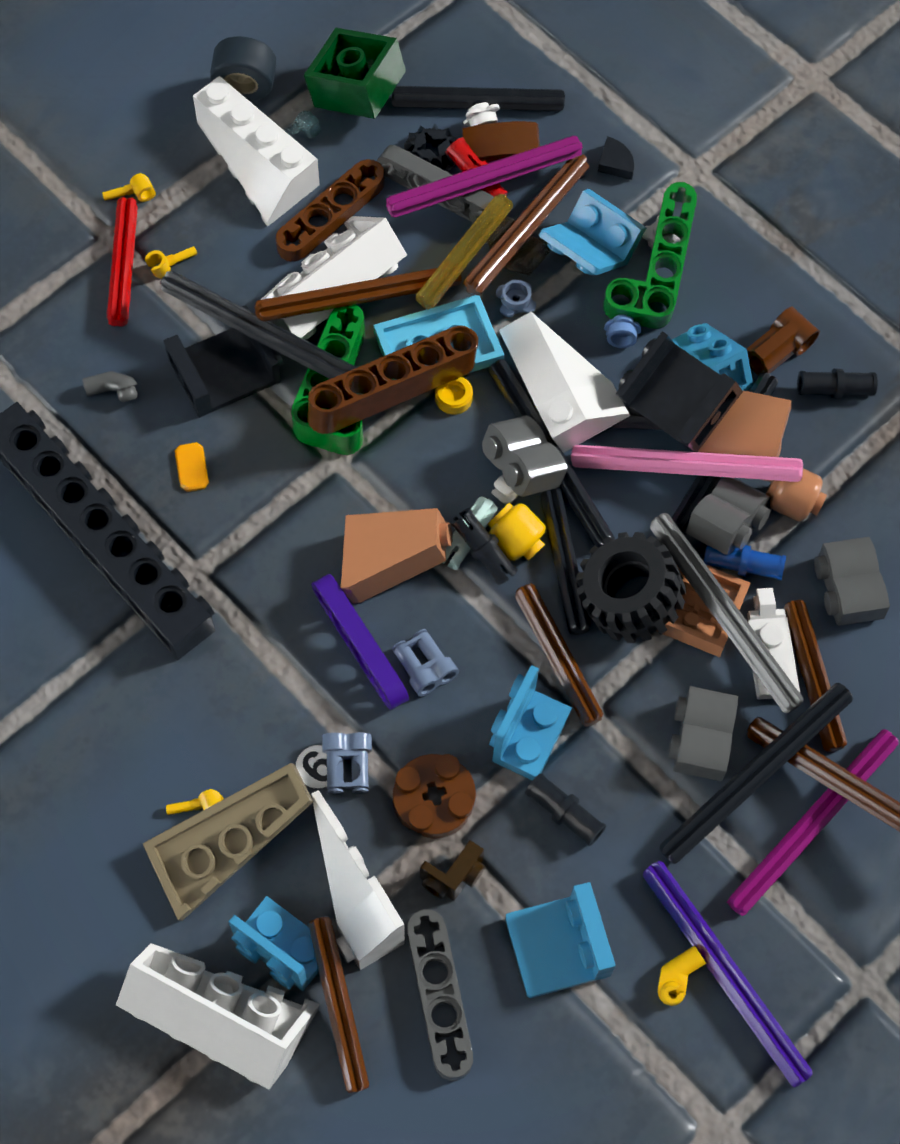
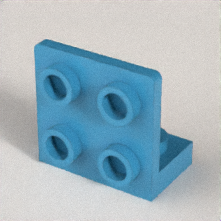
M587 189L582 191L568 221L543 228L539 237L548 243V248L559 255H566L577 262L576 266L582 272L589 275H599L627 265L647 227L592 190Z
M709 324L695 325L687 332L672 339L677 346L718 374L722 375L725 373L735 380L742 390L746 391L752 388L753 380L747 349Z
M533 665L530 666L526 676L518 674L509 693L511 700L507 711L503 709L499 711L491 728L493 735L489 743L490 746L494 747L492 762L530 780H533L538 774L542 773L572 710V707L535 691L539 668Z
M590 882L573 886L570 897L506 914L505 921L527 997L534 998L611 977L616 965Z
M268 896L264 898L246 922L236 915H233L228 921L233 932L231 939L237 944L236 950L254 964L259 959L265 962L271 970L270 976L285 988L290 990L295 985L304 991L319 972L309 927Z

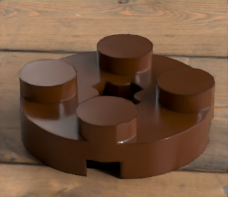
M450 754L422 755L411 760L398 771L393 788V806L399 821L409 830L411 828L413 831L421 833L423 837L438 839L453 835L466 824L475 805L476 788L471 774L466 767L459 763L456 757ZM429 787H436L437 790L442 789L445 792V795L441 796V804L434 806L432 800L424 801L422 796L428 793Z

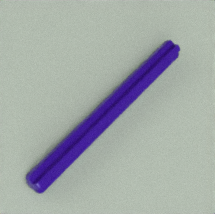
M657 861L648 866L643 872L644 879L690 944L696 946L705 960L707 968L791 1086L797 1087L808 1080L813 1074L812 1069L662 861Z

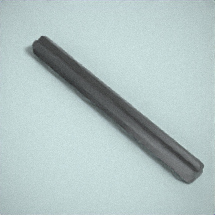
M662 513L651 521L650 529L660 543L664 544L669 550L678 568L784 713L797 709L803 702V697L679 527L667 513Z

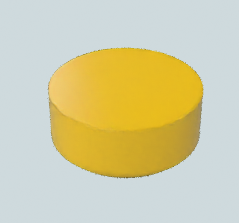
M464 377L435 388V402L438 408L447 414H461L472 404L473 388Z

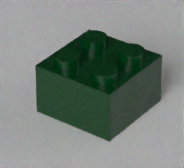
M335 28L305 72L304 78L315 108L376 119L406 72L397 38Z

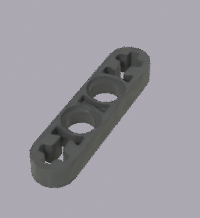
M395 145L387 146L377 159V162L382 165L386 177L408 189L452 176V174ZM481 189L438 203V205L485 229H493L505 213L501 202Z
M422 909L416 912L408 922V941L433 1064L436 1072L442 1078L449 1081H458L470 1072L473 1065L471 1041L446 924L438 912L431 909ZM422 921H428L430 927H438L439 930L433 932L434 950L442 946L444 952L431 951L421 957L418 956L417 951L426 952L424 936L422 934L416 935L414 932L420 929ZM438 961L446 966L448 975L442 983L431 984L425 980L423 969L428 963ZM440 1004L451 1005L457 1013V1019L449 1027L437 1026L431 1017L433 1009ZM460 1031L462 1038L454 1037L453 1042L456 1053L458 1055L464 1054L466 1059L460 1062L459 1070L452 1071L449 1064L441 1063V1059L447 1057L446 1040L436 1043L435 1036L449 1037Z

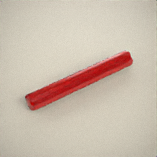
M132 197L119 198L116 207L107 308L108 323L113 327L126 326L129 318L138 210L137 201Z

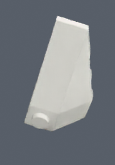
M532 312L499 330L552 439L563 453L630 416L623 401L616 395L617 390L613 383Z
M317 790L311 796L340 935L336 939V943L345 961L349 963L354 960L361 970L405 944L404 923L377 878L373 876L367 880L369 872L364 864L363 857L356 846L348 848L345 843L348 838L341 823L320 791Z

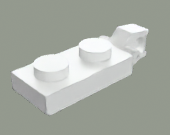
M773 588L756 589L757 593L753 596L755 611H748L747 622L800 693L788 617H786L784 609H776ZM753 671L757 699H773Z

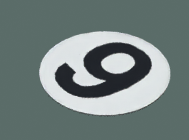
M322 745L306 748L301 752L296 761V768L304 784L316 789L327 787V754L322 752Z

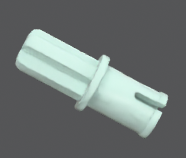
M482 496L471 507L473 514L484 528L487 527V524L492 520L498 509L492 500ZM456 529L452 534V545L446 548V560L452 552H455L447 566L453 570H458L461 562L471 549Z

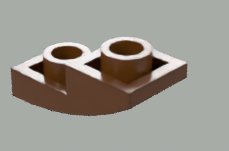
M497 122L462 128L463 138L481 161H495L540 147L537 122Z

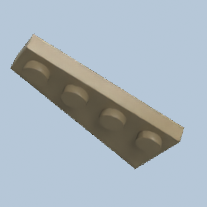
M290 763L143 843L178 920L183 921L313 803L295 764Z

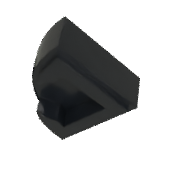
M607 136L598 172L632 180L634 159L629 149L620 141Z

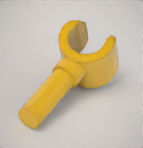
M142 173L134 175L130 179V184L102 192L105 201L134 193L141 202L149 201L156 196V191L149 178Z
M193 246L176 254L165 256L161 251L153 250L145 256V262L148 267H153L151 269L153 275L162 279L167 271H171L170 266L197 255V251Z
M209 789L202 792L198 798L190 801L166 805L167 815L196 811L201 808L205 810L224 798L216 790Z

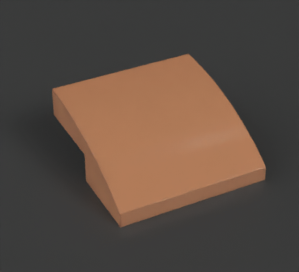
M742 390V394L698 451L703 453L779 457L783 434L791 411V400Z
M706 565L740 610L750 582ZM679 569L686 586V594L682 595L685 604L683 609H676V613L679 616L674 624L668 622L665 625L667 631L662 634L720 657L728 635Z

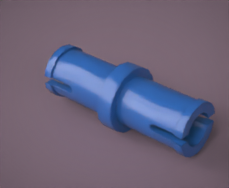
M707 545L704 557L706 565L738 571L739 576H746V573L777 580H782L786 561L785 555L780 556L754 551L748 545H745L741 550L739 548L734 549L729 555H725Z

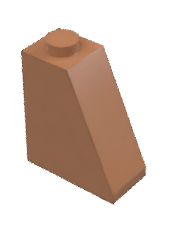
M438 508L346 515L341 589L352 603H361L445 562L446 548L452 545L451 524L445 522Z

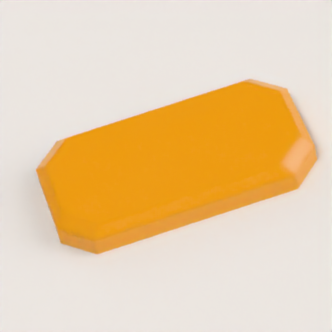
M197 442L179 445L175 450L180 488L186 492L205 489L209 484L203 446Z

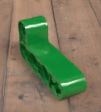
M685 182L673 183L664 193L646 282L629 278H617L608 284L604 298V311L610 319L617 315H627L632 317L634 322H638L640 326L652 329L663 328L670 322L676 305L697 203L696 191L690 184ZM675 202L682 203L680 217L673 216ZM674 234L680 239V242L669 243L663 236ZM659 268L670 269L673 272V276L663 278L656 273V270ZM624 295L629 298L630 303L618 305L612 300V297ZM652 302H660L667 310L657 313L652 311L648 305Z
M357 305L333 309L317 347L334 356H340V359L355 365L365 339L362 309ZM308 368L291 409L295 437L304 444L340 455L354 454L363 444L362 420L345 427L353 430L348 434H341L338 431L329 434L318 433L309 426V423L302 421L308 418L309 392L317 384L329 380V378Z

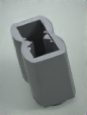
M526 415L489 424L482 441L483 452L497 468L502 470L506 484L517 495L525 497L560 487L568 469L567 464L559 450L547 442L542 429L534 419Z
M725 477L719 482L712 493L705 496L695 507L691 514L686 534L725 555L731 554L736 548L741 550L747 544L752 531L755 528L761 530L767 522L771 512L767 508L770 496L736 478Z
M870 537L823 543L819 555L815 557L814 565L817 578L819 580L824 579L828 590L824 594L827 614L834 616L838 626L884 619L890 608L889 598L883 577L879 572L876 551Z
M690 686L686 698L678 697L674 720L681 722L679 735L672 734L668 750V758L675 759L673 772L722 782L729 762L738 696Z

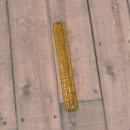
M499 194L492 199L416 294V301L423 308L428 310L436 306L512 210L513 203L506 195Z

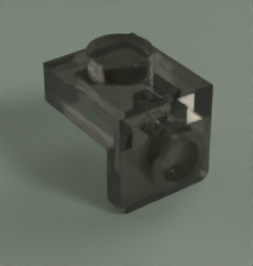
M506 216L487 236L486 242L489 249L494 246L514 223V218ZM531 236L504 268L529 276L551 252L547 246L548 243L543 239Z

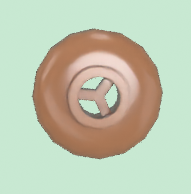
M804 468L801 481L772 480L766 491V495L770 496V508L795 521L806 519L809 513L817 515L827 494L820 492L823 486L822 478Z

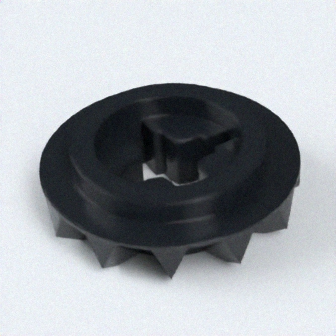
M434 124L432 128L425 129L420 125L417 132H409L408 139L404 143V150L447 172L456 164L445 151L458 137H453L449 128L441 130ZM429 142L432 146L438 147V156L432 150L426 149V143Z

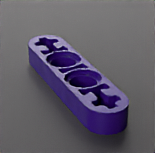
M327 574L312 582V589L319 603L388 709L393 710L409 701V695L399 676L335 578L331 574Z

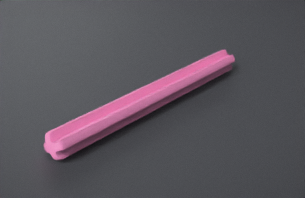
M575 445L571 453L572 465L578 468L799 482L803 476V461L799 458Z

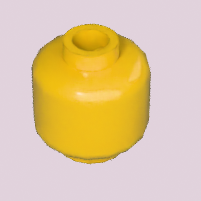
M509 502L487 524L491 528L489 534H495L499 540L497 545L510 561H516L522 556L529 561L545 545L540 538L545 533L546 526L525 504L519 503L513 507Z

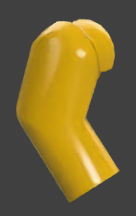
M695 945L662 966L658 983V996L664 1004L669 1006L680 1004L686 995L689 974L706 964Z

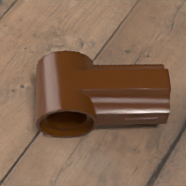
M794 307L787 308L776 318L770 330L747 348L750 369L757 375L763 372L770 374L793 354L799 356L807 351L818 338L820 330Z

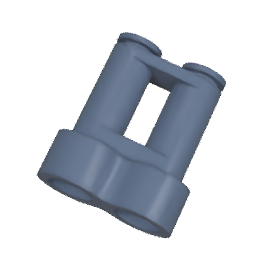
M426 629L419 630L411 640L407 642L402 640L392 648L411 677L409 683L420 697L431 693L440 685L449 683L459 674V670L452 659L443 655ZM420 648L428 662L422 665L412 650Z
M363 732L323 734L322 752L327 754V789H329L327 793L341 794L344 793V790H352V793L355 794L368 793V753L372 752V735ZM343 759H351L352 782H344Z

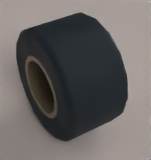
M243 36L225 38L219 41L214 48L210 81L212 82L220 76L247 100L262 99L273 88L276 56L270 47L256 39Z

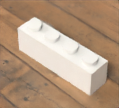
M218 76L193 95L198 125L217 153L222 155L233 177L237 178L243 186L246 196L252 205L255 204L267 227L320 185L318 159L223 78Z
M352 216L344 223L348 229L347 231L339 235L338 233H333L324 241L327 246L326 250L310 254L301 262L303 271L300 274L299 272L288 274L261 300L385 277L398 268L397 263L406 257L407 254L386 218ZM333 309L271 320L270 322L306 340L316 332L315 327L329 319Z
M152 943L130 964L116 1002V1006L131 1013L137 1019L151 1024L169 1034L172 1038L191 1046L207 1055L210 1059L220 1062L268 1090L287 1067L320 1004L308 999L304 1000L303 1005L283 998L285 991L269 985L266 992L241 983L243 976L230 971L215 974L205 970L204 962Z

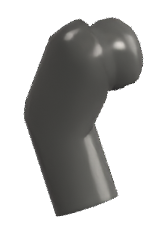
M109 371L82 379L87 397L116 390L118 399L121 402L136 399L138 396L135 388L137 383L131 376Z

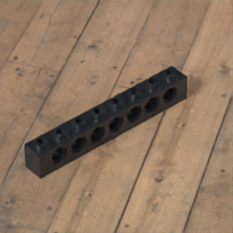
M18 402L14 403L0 413V461L178 661L215 632L212 616L215 613L212 607L201 595L195 598L187 590L190 585L186 578L177 568L171 571L162 562L165 560L164 555L152 541L145 543L139 537L140 529L128 514L120 516L114 509L116 503L111 495L103 487L97 490L90 482L93 480L92 476L80 461L73 464L67 457L69 451L56 435L50 438L45 433L44 429H46V426L34 410H30L27 413ZM27 445H35L30 450H22ZM49 471H59L54 476L45 477V474ZM75 496L83 497L76 503H67ZM97 523H107V525L100 530L91 529ZM120 550H132L125 557H115L116 553ZM144 577H156V580L149 585L139 584ZM177 603L182 605L178 611L173 613L163 611L169 604Z

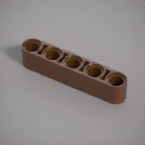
M455 326L317 384L311 389L308 397L309 426L318 433H333L467 375L475 365L478 348L477 334L466 326Z

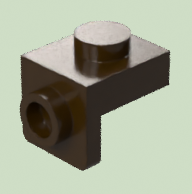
M469 840L446 874L429 862L424 861L420 866V878L424 880L422 886L440 899H443L446 895L455 901L466 884L472 888L482 875L486 867L481 863L483 861L484 849Z

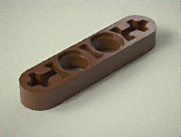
M370 159L356 163L283 225L276 234L277 252L280 257L291 262L305 258L350 217L377 196L385 184L382 165ZM362 176L367 177V178L362 182ZM339 194H348L352 196L353 200L349 204L340 205L334 201V198ZM316 215H321L328 219V222L320 227L312 226L308 221ZM299 239V245L296 246L295 244L291 243L288 246H286L287 240H289L290 242H296Z

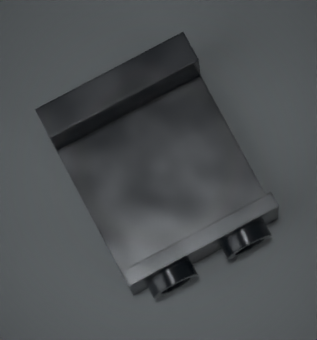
M247 305L242 306L243 308L249 310ZM234 328L184 348L178 335L163 340L168 361L199 418L281 382L279 367L284 364L280 352Z
M662 331L657 339L653 338L647 343L642 352V359L634 370L627 371L621 378L616 395L626 405L688 449L698 452L743 391L735 380L725 373L720 375L677 346L669 335Z

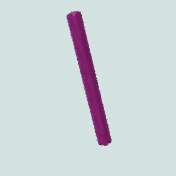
M573 135L391 195L386 199L387 211H389L391 217L396 218L579 157L582 154V142L579 141L577 136Z
M886 729L881 730L846 770L867 781L898 746L899 741L897 737ZM828 788L733 892L727 901L728 905L741 916L746 915L849 800Z

